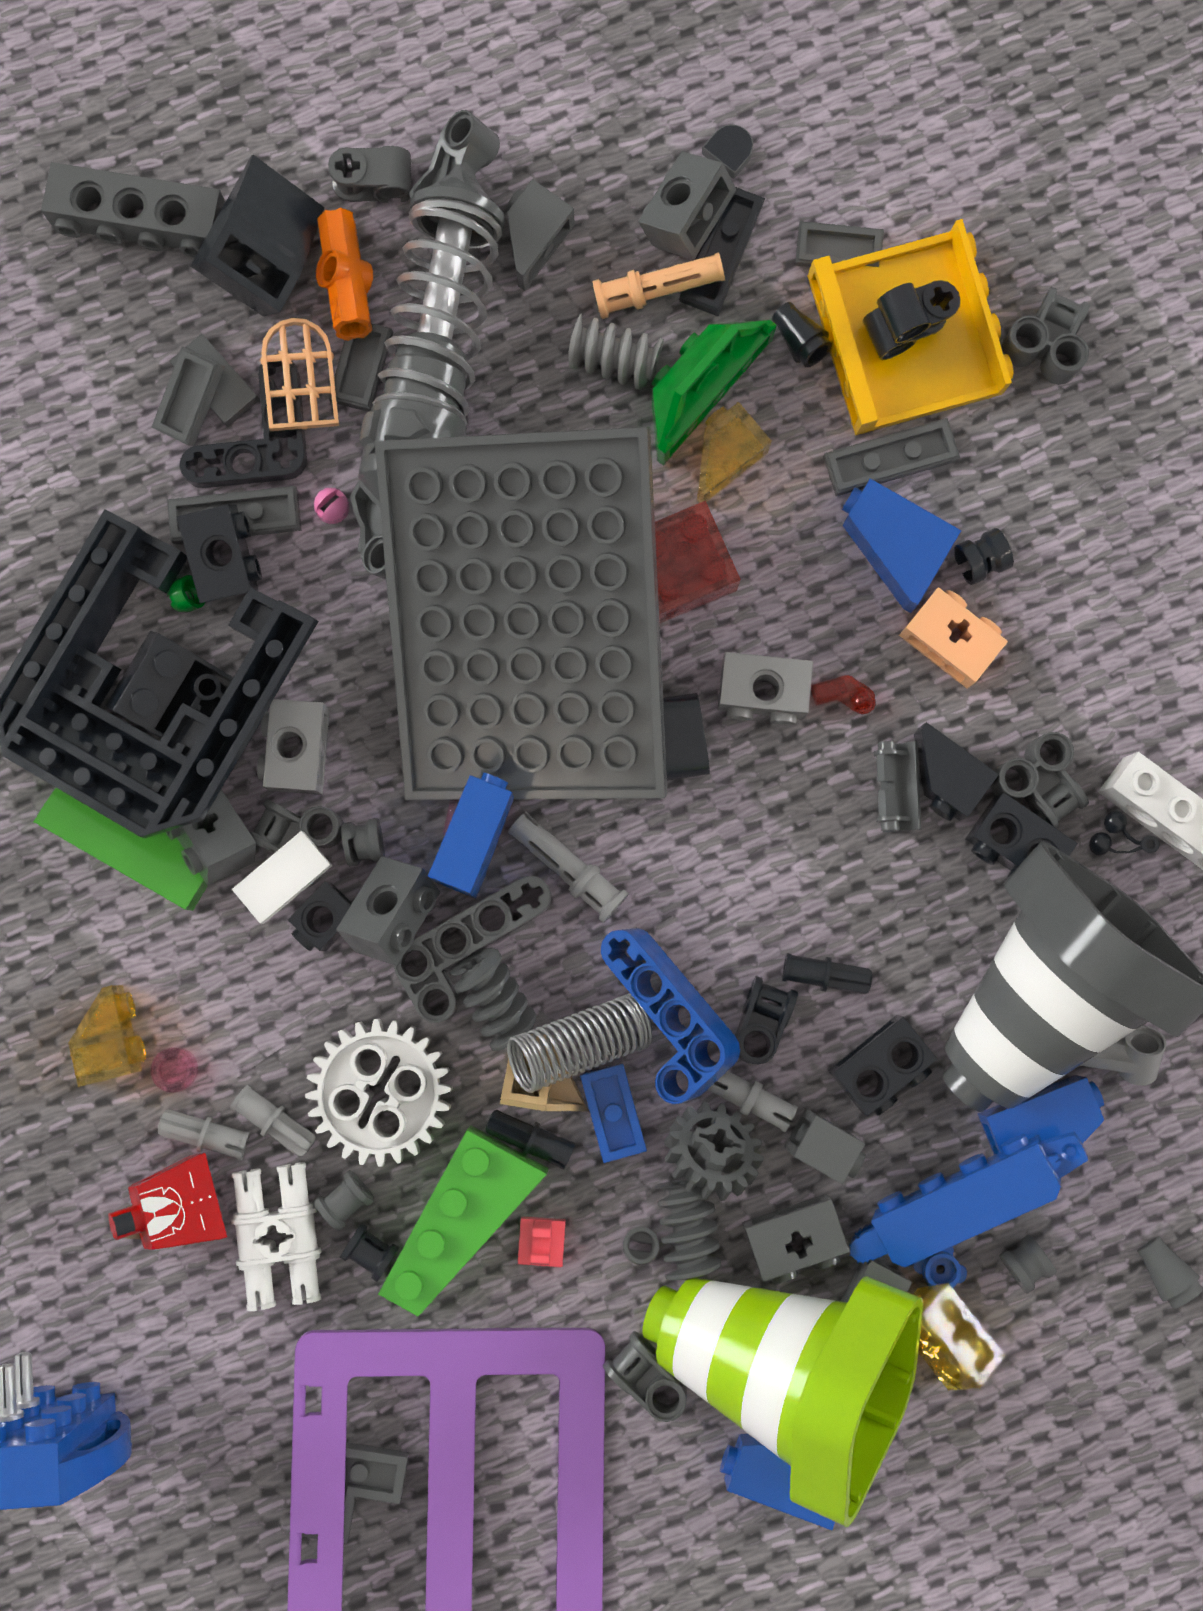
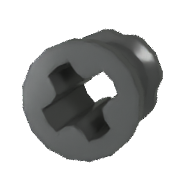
M351 1170L343 1175L344 1181L326 1197L320 1195L314 1200V1204L321 1216L337 1231H341L346 1226L345 1220L363 1204L369 1206L375 1201L370 1190Z

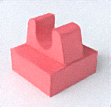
M521 1216L518 1264L563 1267L566 1219Z

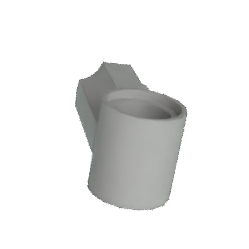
M1142 1025L1080 1066L1118 1071L1119 1075L1131 1084L1148 1085L1157 1079L1166 1049V1039L1155 1028Z

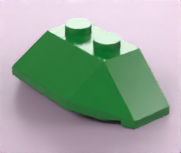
M771 320L709 324L700 335L693 333L685 341L679 351V354L682 356L672 367L666 364L657 373L651 385L654 387L652 410L656 456L660 464L663 466L770 344L777 326Z

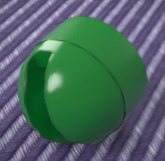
M186 575L175 580L167 592V597H170L172 601L170 606L178 612H192L203 607L205 602H199L192 575Z

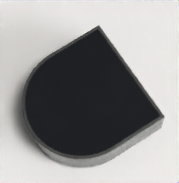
M734 124L725 125L719 128L702 147V154L706 158L723 162L729 176L735 179L751 159L753 140L745 128Z

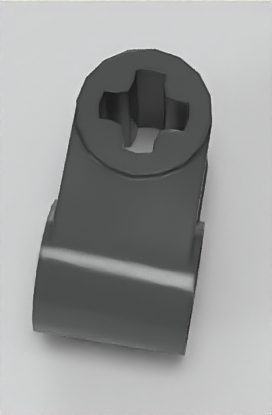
M383 146L380 148L344 147L333 152L329 158L328 168L333 179V189L342 200L388 203V200L393 198H401V202H407L411 199L409 191L412 189L411 154L405 148L399 146ZM348 158L351 160V164L349 165L347 163ZM347 172H352V177L346 178ZM348 187H352V192L348 191Z
M633 1331L629 1336L630 1343L613 1361L608 1359L603 1364V1368L608 1376L623 1391L630 1394L652 1417L663 1422L674 1421L685 1410L687 1387L658 1365L656 1348L640 1333ZM661 1386H671L677 1391L679 1397L672 1404H662L655 1398V1390Z

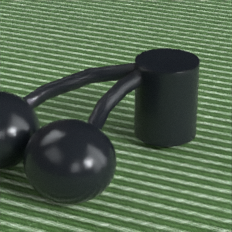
M1115 810L1108 813L1105 817V829L1113 834L1122 831L1128 840L1140 846L1130 851H1116L1111 848V837L1107 833L1099 832L1091 837L1089 848L1095 855H1104L1108 851L1113 853H1133L1143 850L1147 853H1154L1159 849L1160 842L1157 837L1152 835L1144 836L1141 841L1134 839L1126 830V815L1122 811Z

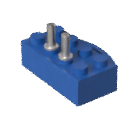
M29 1352L15 1355V1364L5 1363L0 1365V1510L62 1505L113 1474L131 1457V1423L126 1414L116 1411L115 1393L101 1394L99 1382H86L72 1386V1394L55 1397V1386L33 1387L32 1354Z

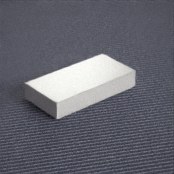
M300 831L232 888V890L258 922L264 924L331 868L332 864L306 833Z

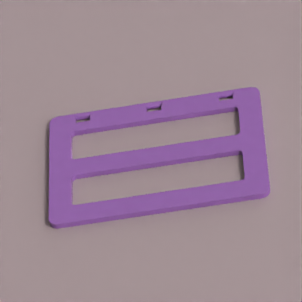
M591 1328L311 1330L304 1333L299 1338L295 1347L287 1611H342L348 1382L353 1377L424 1376L430 1381L425 1611H472L476 1382L483 1375L553 1374L559 1379L556 1611H602L605 1370L603 1368L605 1363V1343L602 1336ZM306 1385L309 1387H322L321 1412L305 1414ZM302 1533L318 1534L317 1559L301 1561Z

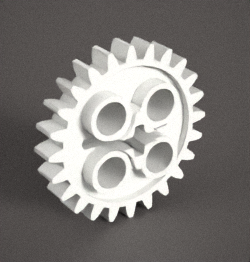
M374 1019L371 1032H368L362 1021L355 1023L356 1036L354 1037L345 1029L338 1031L342 1044L339 1046L332 1041L325 1042L324 1046L330 1054L329 1058L317 1056L313 1059L322 1068L321 1073L307 1075L308 1080L318 1084L317 1090L305 1094V1098L318 1100V1107L308 1112V1116H322L323 1122L317 1127L315 1132L318 1134L330 1130L333 1135L329 1139L327 1147L331 1148L342 1142L345 1145L342 1152V1158L344 1159L351 1155L354 1150L359 1151L360 1165H364L370 1155L375 1154L378 1167H381L386 1162L387 1153H391L397 1164L401 1163L404 1158L403 1148L405 1147L416 1156L420 1152L417 1139L420 1138L430 1144L434 1137L428 1127L442 1128L445 1124L436 1115L437 1111H448L451 1108L449 1103L440 1099L441 1094H446L453 1090V1086L440 1083V1077L446 1075L450 1069L449 1067L436 1068L434 1064L443 1053L441 1051L431 1054L427 1053L426 1048L431 1040L429 1036L418 1043L414 1041L416 1027L411 1026L404 1034H400L398 1020H393L387 1031H384L381 1019ZM365 1049L374 1050L379 1054L381 1066L377 1073H367L362 1069L360 1056ZM398 1056L400 1062L384 1089L385 1093L390 1095L389 1099L383 1098L376 1103L366 1127L361 1128L359 1121L374 1097V1092L369 1089V1086H375L383 1080L392 1058ZM404 1070L414 1071L420 1077L421 1086L416 1094H407L401 1090L398 1080ZM349 1089L358 1095L360 1105L356 1113H347L341 1109L339 1096L343 1090ZM388 1110L397 1115L400 1126L395 1134L384 1133L379 1128L378 1116L381 1111Z

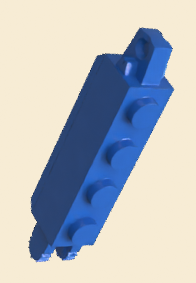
M1075 1131L1046 1140H1041L1039 1134L1030 1139H1027L1025 1134L1013 1137L1000 1146L1002 1152L987 1159L983 1153L977 1154L959 1164L961 1171L948 1177H944L942 1172L936 1173L919 1182V1190L909 1195L903 1196L902 1192L898 1191L881 1199L877 1203L879 1208L875 1210L871 1223L865 1225L863 1229L859 1228L858 1231H855V1236L852 1237L849 1243L850 1256L857 1260V1263L862 1262L864 1264V1262L868 1263L870 1259L873 1261L888 1254L892 1263L902 1267L910 1266L1056 1200L1061 1188V1178L1088 1161L1087 1152Z

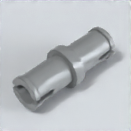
M729 1071L707 1090L741 1108L740 1113L746 1116L752 1113L784 1132L788 1129L789 1122L793 1119L798 1106L792 1105L763 1090V1084L755 1080L752 1084Z

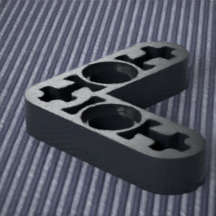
M282 361L267 362L269 376L276 373V367L282 366ZM292 361V364H289L292 389L301 388L300 375L295 363ZM262 364L259 366L258 377L264 439L190 447L180 458L179 467L182 475L191 485L197 488H211L290 480L297 478L305 470L307 465L305 430H269ZM269 377L270 391L278 390L273 378ZM302 395L295 396L296 400H293L295 422H304ZM286 397L271 398L272 414L279 408L287 407ZM297 434V438H296V439L290 438V437L295 436V435ZM279 438H287L289 450L292 455L297 456V459L290 460V467L283 468L280 461H275L276 458H280L283 455V447ZM242 453H250L255 457L253 469L245 474L235 472L233 469L235 457ZM223 454L222 462L226 475H221L222 472L218 467H208L204 469V476L199 477L190 468L191 466H196L198 458L201 457L208 464H221L218 455Z

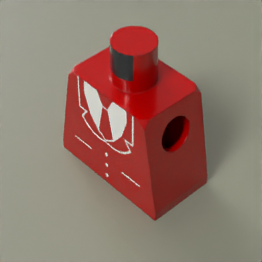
M206 1153L187 1156L128 1187L132 1206L109 1213L108 1215L111 1232L115 1240L139 1233L144 1249L148 1250L220 1240L227 1237Z

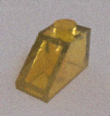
M739 402L728 410L724 406L719 408L705 422L707 427L704 430L697 489V501L701 505H704L769 452L771 439Z

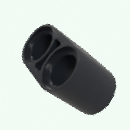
M691 693L663 698L667 781L710 774L698 694Z

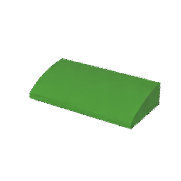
M58 788L54 789L33 821L185 910L193 911L208 887L200 873L193 875L186 866L182 857L184 848L177 838L171 840L164 832L144 839Z

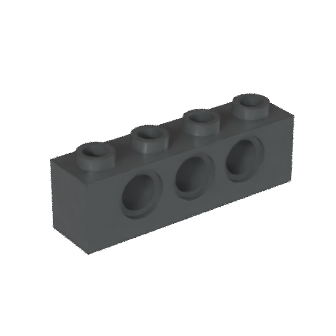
M51 162L41 212L53 226L54 230L64 236L77 238L80 237L81 233L96 235L98 239L110 244H121L122 239L138 242L140 246L148 250L162 251L164 246L178 248L185 255L196 257L226 201L220 189ZM101 202L97 209L87 212L92 204ZM143 209L139 216L128 218L133 211ZM185 216L181 223L169 225L175 217Z

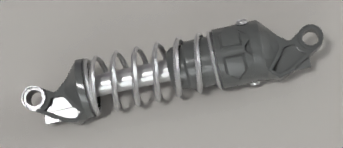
M468 110L458 111L450 117L440 134L429 170L409 191L411 203L408 218L410 223L419 232L433 240H412L407 242L402 249L409 260L429 269V272H405L396 281L403 291L411 296L422 299L423 305L413 303L398 304L390 310L393 318L398 323L417 330V332L407 336H392L384 342L386 348L395 357L389 362L388 368L378 374L381 381L385 384L383 395L378 396L372 402L371 411L365 414L359 433V442L364 448L358 474L359 480L350 495L354 515L360 526V539L357 551L361 554L364 568L369 573L386 580L374 441L465 436L467 429L466 416L469 413V406L464 399V391L475 382L474 371L466 361L475 357L481 350L480 339L473 329L481 326L487 318L486 307L479 298L488 294L493 287L492 276L485 267L491 265L499 255L496 242L501 238L505 224L504 212L483 191L475 176L480 168L488 166L495 159L500 148V139L496 133ZM490 245V254L482 262L468 253L469 248H483ZM418 247L432 248L431 261L418 257L411 252V249ZM480 270L484 275V285L480 291L474 293L462 285L464 273ZM412 279L427 281L425 292L411 287L405 281ZM473 301L478 307L479 316L474 322L466 324L456 317L458 304ZM399 312L421 313L420 321L418 323L400 315ZM467 333L470 336L473 347L469 353L465 354L459 345L452 340L453 334Z

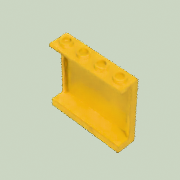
M963 219L956 220L951 231L833 264L830 255L812 261L807 277L822 327L829 333L828 340L832 343L830 354L855 436L1002 395L1012 383L1011 379H1013L1014 374L1012 361L1008 354H1003L999 341L1001 337L1000 322L997 315L990 312L987 302L989 296L988 282L985 275L978 272L974 259L977 254L975 239L971 232H966ZM879 262V267L865 266ZM938 280L947 281L955 286L961 299L960 307L952 317L946 320L945 325L939 332L917 340L911 348L893 358L880 360L862 320L867 314L878 308L876 302L883 294L905 283H913L915 289Z

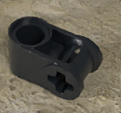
M755 976L742 1010L743 1015L735 1034L740 1045L739 1059L746 1063L759 1065L767 1063L774 1057L783 1031L793 1013L798 991L793 989L789 992L763 983L762 977ZM761 998L775 1002L779 1005V1007L768 1002H765L761 1000ZM752 1031L761 1033L766 1040V1049L758 1057L748 1055L743 1045L745 1037Z

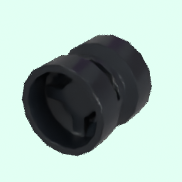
M998 528L984 532L981 538L975 542L966 540L954 547V556L957 564L960 565L967 561L970 564L971 570L962 573L965 581L970 585L983 581L990 572L1001 573L1012 568L1014 564L1011 547L1004 534Z

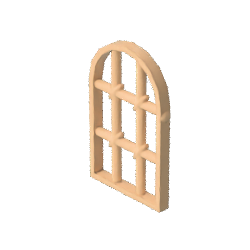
M290 318L279 321L268 330L264 337L262 357L260 359L263 365L269 430H306L308 428L339 426L332 362L334 354L331 352L327 335L318 325L307 319ZM293 325L303 327L305 349H302L303 353L288 354L286 327ZM310 329L317 332L322 338L327 351L312 352ZM279 331L281 351L278 350L279 354L267 355L268 344L273 335ZM328 358L331 386L316 387L313 362L316 363L315 359ZM292 360H306L308 375L306 388L292 389L289 364H292ZM282 361L283 390L270 391L267 362ZM331 393L334 419L319 420L317 398H320L319 394ZM310 395L312 421L295 422L293 400H296L295 396ZM286 397L288 423L273 424L271 398Z

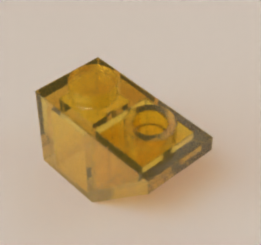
M110 985L100 990L68 1042L78 1087L142 1071L141 1062L146 1059L145 1047L142 1038L139 1035L134 1036L130 1018L136 1016L135 1003L131 993L124 992L123 985Z

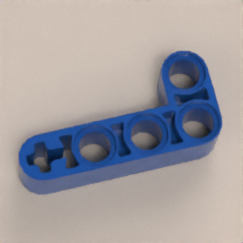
M639 928L622 929L607 934L601 945V955L604 962L678 1051L658 1071L655 1079L656 1091L665 1102L671 1104H681L699 1097L733 1067L739 1059L740 1045L736 1036L645 930ZM653 972H656L661 978L662 986L659 993H656L651 987L650 979ZM681 1006H684L690 1013L691 1021L688 1028L682 1025L679 1020L678 1014ZM709 1041L717 1044L720 1050L718 1062H714L708 1055L707 1046ZM679 1070L688 1079L687 1091H683L677 1084L676 1076Z

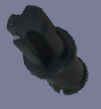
M787 953L784 961L782 981L820 986V990L826 992L827 988L868 994L872 985V971L869 968L832 962L831 957H826L824 961Z
M499 1110L492 1112L486 1124L487 1134L522 1149L521 1155L526 1156L529 1153L561 1169H564L575 1146V1142L558 1137L540 1128V1123L535 1122L532 1126Z

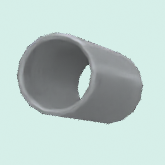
M630 993L613 999V1001L610 1000L599 1004V1006H593L592 1009L588 1008L585 1011L578 1012V1014H572L571 1017L567 1016L564 1019H558L557 1022H550L549 1025L545 1024L542 1027H537L535 1030H529L528 1033L524 1032L510 1037L507 1044L509 1063L522 1089L528 1093H533L542 1089L543 1086L548 1087L550 1083L556 1084V1081H563L564 1078L568 1079L571 1075L576 1076L578 1072L584 1073L585 1070H592V1067H599L600 1064L604 1065L607 1061L613 1062V1059H620L621 1056H627L628 1053L633 1054L634 1051L648 1048L652 1042V1027L648 1014ZM625 1007L629 1010L635 1021L639 1033V1040L636 1038L634 1027L631 1023L629 1016L626 1013ZM607 1018L611 1023L614 1036L618 1042V1048L614 1043L612 1033L609 1029V1026L607 1025ZM623 1018H625L627 1022L628 1030L626 1029ZM600 1021L604 1026L606 1036L611 1045V1050L607 1046L605 1036L600 1026ZM593 1024L598 1031L599 1038L604 1048V1053L599 1046L598 1039L594 1032ZM586 1027L591 1034L593 1043L596 1047L597 1055L593 1051L592 1045L587 1035ZM579 1030L585 1039V1043L588 1048L590 1058L588 1057L584 1049L583 1043L580 1038ZM573 1035L575 1036L579 1048L581 1050L583 1061L580 1058L575 1047ZM566 1038H567V1040L569 1041L570 1046H571V1048H572V1051H573V1054H574V1058H575V1062L573 1061L572 1056H571V1054H570V1052H569V1049H568V1046H567V1043H566ZM559 1041H560V1043H561V1045H562V1047H563V1049H564V1052H565V1054H566V1058H567L568 1065H567V1063H566V1061H565V1059H564V1057H563V1055H562V1052H561V1049H560V1046H559ZM552 1044H553V1046H554V1048H555V1050H556V1053H557V1055H558L559 1062H560V1066H559V1064H558V1062H557V1060H556V1058H555V1055H554V1052H553V1049H552ZM545 1048L547 1049L548 1054H549V1056H550L553 1069H552V1067H551V1065H550V1063H549V1061H548V1058H547V1055H546V1052H545ZM523 1053L529 1064L532 1078L530 1077V1074L526 1068Z

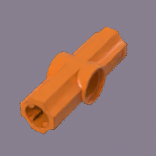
M341 207L331 211L325 210L317 218L322 255L316 267L317 284L328 289L336 337L347 341L365 338L372 331L367 293L373 281V268L368 261L361 259L353 212Z

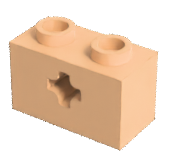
M938 587L899 636L968 689L980 678L1008 641L1001 636L1002 631L994 622L985 617L979 619L967 610V603L962 597L950 590L944 592ZM955 627L962 631L956 643L949 639Z

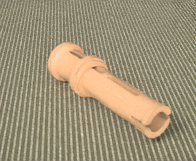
M715 253L712 256L640 275L639 271L631 270L627 272L626 277L604 283L599 279L592 282L601 318L605 319L608 318L610 312L632 306L637 310L642 309L643 306L647 305L646 300L682 292L717 281H725L720 254Z

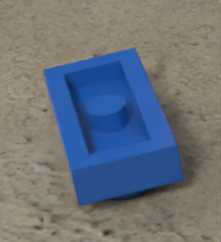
M623 1063L580 1074L603 1163L646 1152L647 1149Z

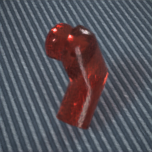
M850 675L840 676L811 685V692L816 706L838 700L861 715L872 712L876 706L873 690Z

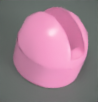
M325 488L319 491L314 500L316 514L323 522L328 524H336L343 521L349 513L350 505L346 495L336 488ZM335 495H337L339 498H337L335 501H333V502L326 508V510L323 512V511L321 510V508H322L332 497H334Z

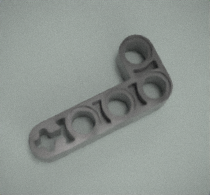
M536 876L520 878L413 940L411 947L406 950L398 965L393 966L410 1000L423 1019L439 1023L450 1019L459 1007L458 993L445 970L539 917L548 910L552 894L544 880ZM530 885L534 890L542 888L543 894L538 897L541 905L533 908L528 903L517 908L516 910L522 914V917L514 921L512 910L503 901V898L510 895L511 901L515 903L525 896L523 891L525 886ZM497 906L505 914V923L499 930L491 932L483 927L481 917L487 908ZM454 928L462 930L466 936V945L457 954L448 952L443 944L445 934ZM416 950L422 952L427 959V968L419 976L411 975L405 967L407 956ZM435 989L444 991L449 998V1007L442 1015L432 1013L427 1006V997Z

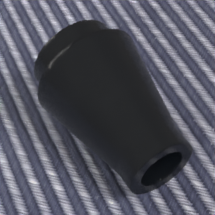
M792 302L783 304L773 314L772 321L777 325L796 363H802L805 367H811L828 354L832 347V343L828 340L829 333L799 311Z

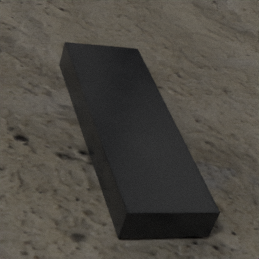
M735 187L736 192L695 258L697 260L719 253L725 281H717L682 291L679 297V302L715 316L720 314L765 201V198Z

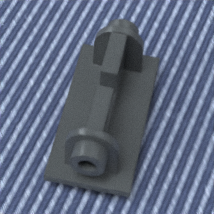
M895 741L878 742V750L874 751V757L877 760V782H881V790H878L879 817H876V822L881 823V831L921 830L918 742L895 744Z

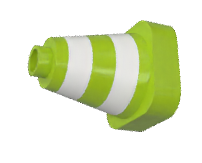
M868 1276L860 1280L848 1302L701 1278L687 1279L678 1291L668 1286L660 1287L648 1306L642 1331L644 1338L657 1343L656 1359L658 1365L791 1466L790 1500L845 1527L851 1525L898 1431L910 1399L917 1367L923 1312L922 1298Z

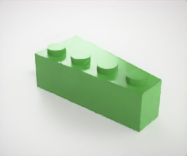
M471 1125L464 1134L378 1295L419 1316L547 1175L549 1168L528 1156L521 1155V1152Z

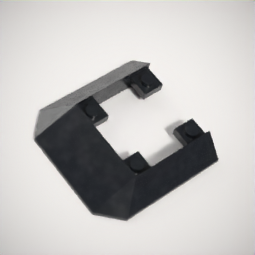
M104 509L0 684V746L3 757L145 839L204 820L319 621L280 600L276 601L250 587L228 626L255 642L213 714L209 718L182 703L160 741L100 707L122 669L97 656L96 653L139 580L167 594L188 558L179 549L157 539L135 524Z

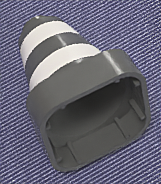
M1041 841L1004 882L1005 889L1020 907L1021 911L945 1044V1051L952 1064L942 1076L949 1089L963 1103L975 1111L984 1112L993 1102L1006 1108H1014L1147 1022L1152 1023L1170 1035L1179 1037L1203 1013V972L1168 932L1130 896L1056 847Z

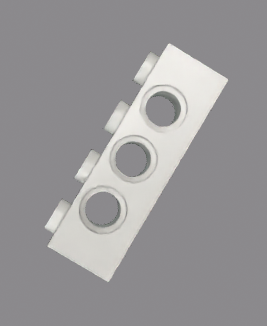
M1140 752L1122 758L1098 793L1203 870V799Z

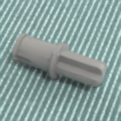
M246 1085L240 1091L230 1106L232 1110H236L262 1130L261 1136H271L298 1157L304 1156L315 1142V1134L284 1112L286 1107L283 1105L279 1108L252 1090L249 1085Z
M165 1110L158 1124V1134L160 1136L197 1146L196 1150L198 1152L207 1149L235 1157L237 1160H242L247 1147L246 1142L249 1141L251 1134L248 1131L244 1132L214 1123L213 1117L208 1116L206 1120L172 1110Z

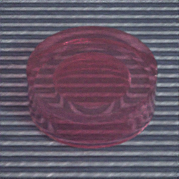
M172 1047L161 1051L156 1055L151 1065V1076L156 1086L163 1091L171 1093L183 1091L190 1087L198 1074L196 1058L190 1051L181 1047Z

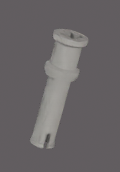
M525 812L509 829L508 833L521 842L531 853L570 886L568 889L571 892L570 895L575 899L582 898L599 913L598 919L601 922L605 923L628 897L629 893L626 890L619 891L600 875L601 869L597 865L593 866L590 864L587 866L558 839L538 824L529 813Z

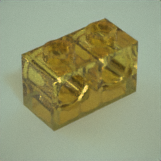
M949 1283L917 1288L913 1295L923 1300L918 1353L948 1391L981 1388L1006 1355Z

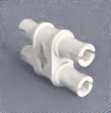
M305 1162L295 1163L292 1166L291 1164L277 1166L282 1207H279L278 1211L269 1212V1208H264L260 1168L250 1169L249 1172L242 1170L232 1173L237 1213L233 1214L231 1223L236 1228L239 1259L236 1260V1266H239V1270H244L247 1311H257L259 1306H261V1310L276 1306L271 1266L275 1262L284 1261V1264H289L293 1297L292 1304L301 1305L303 1300H306L307 1304L321 1300L316 1259L320 1258L322 1251L321 1247L317 1246L314 1213L317 1212V1208L313 1202H309ZM273 1225L276 1226L278 1233L292 1234L290 1237L285 1238L279 1244V1247H276V1243L272 1239L260 1238L273 1229Z

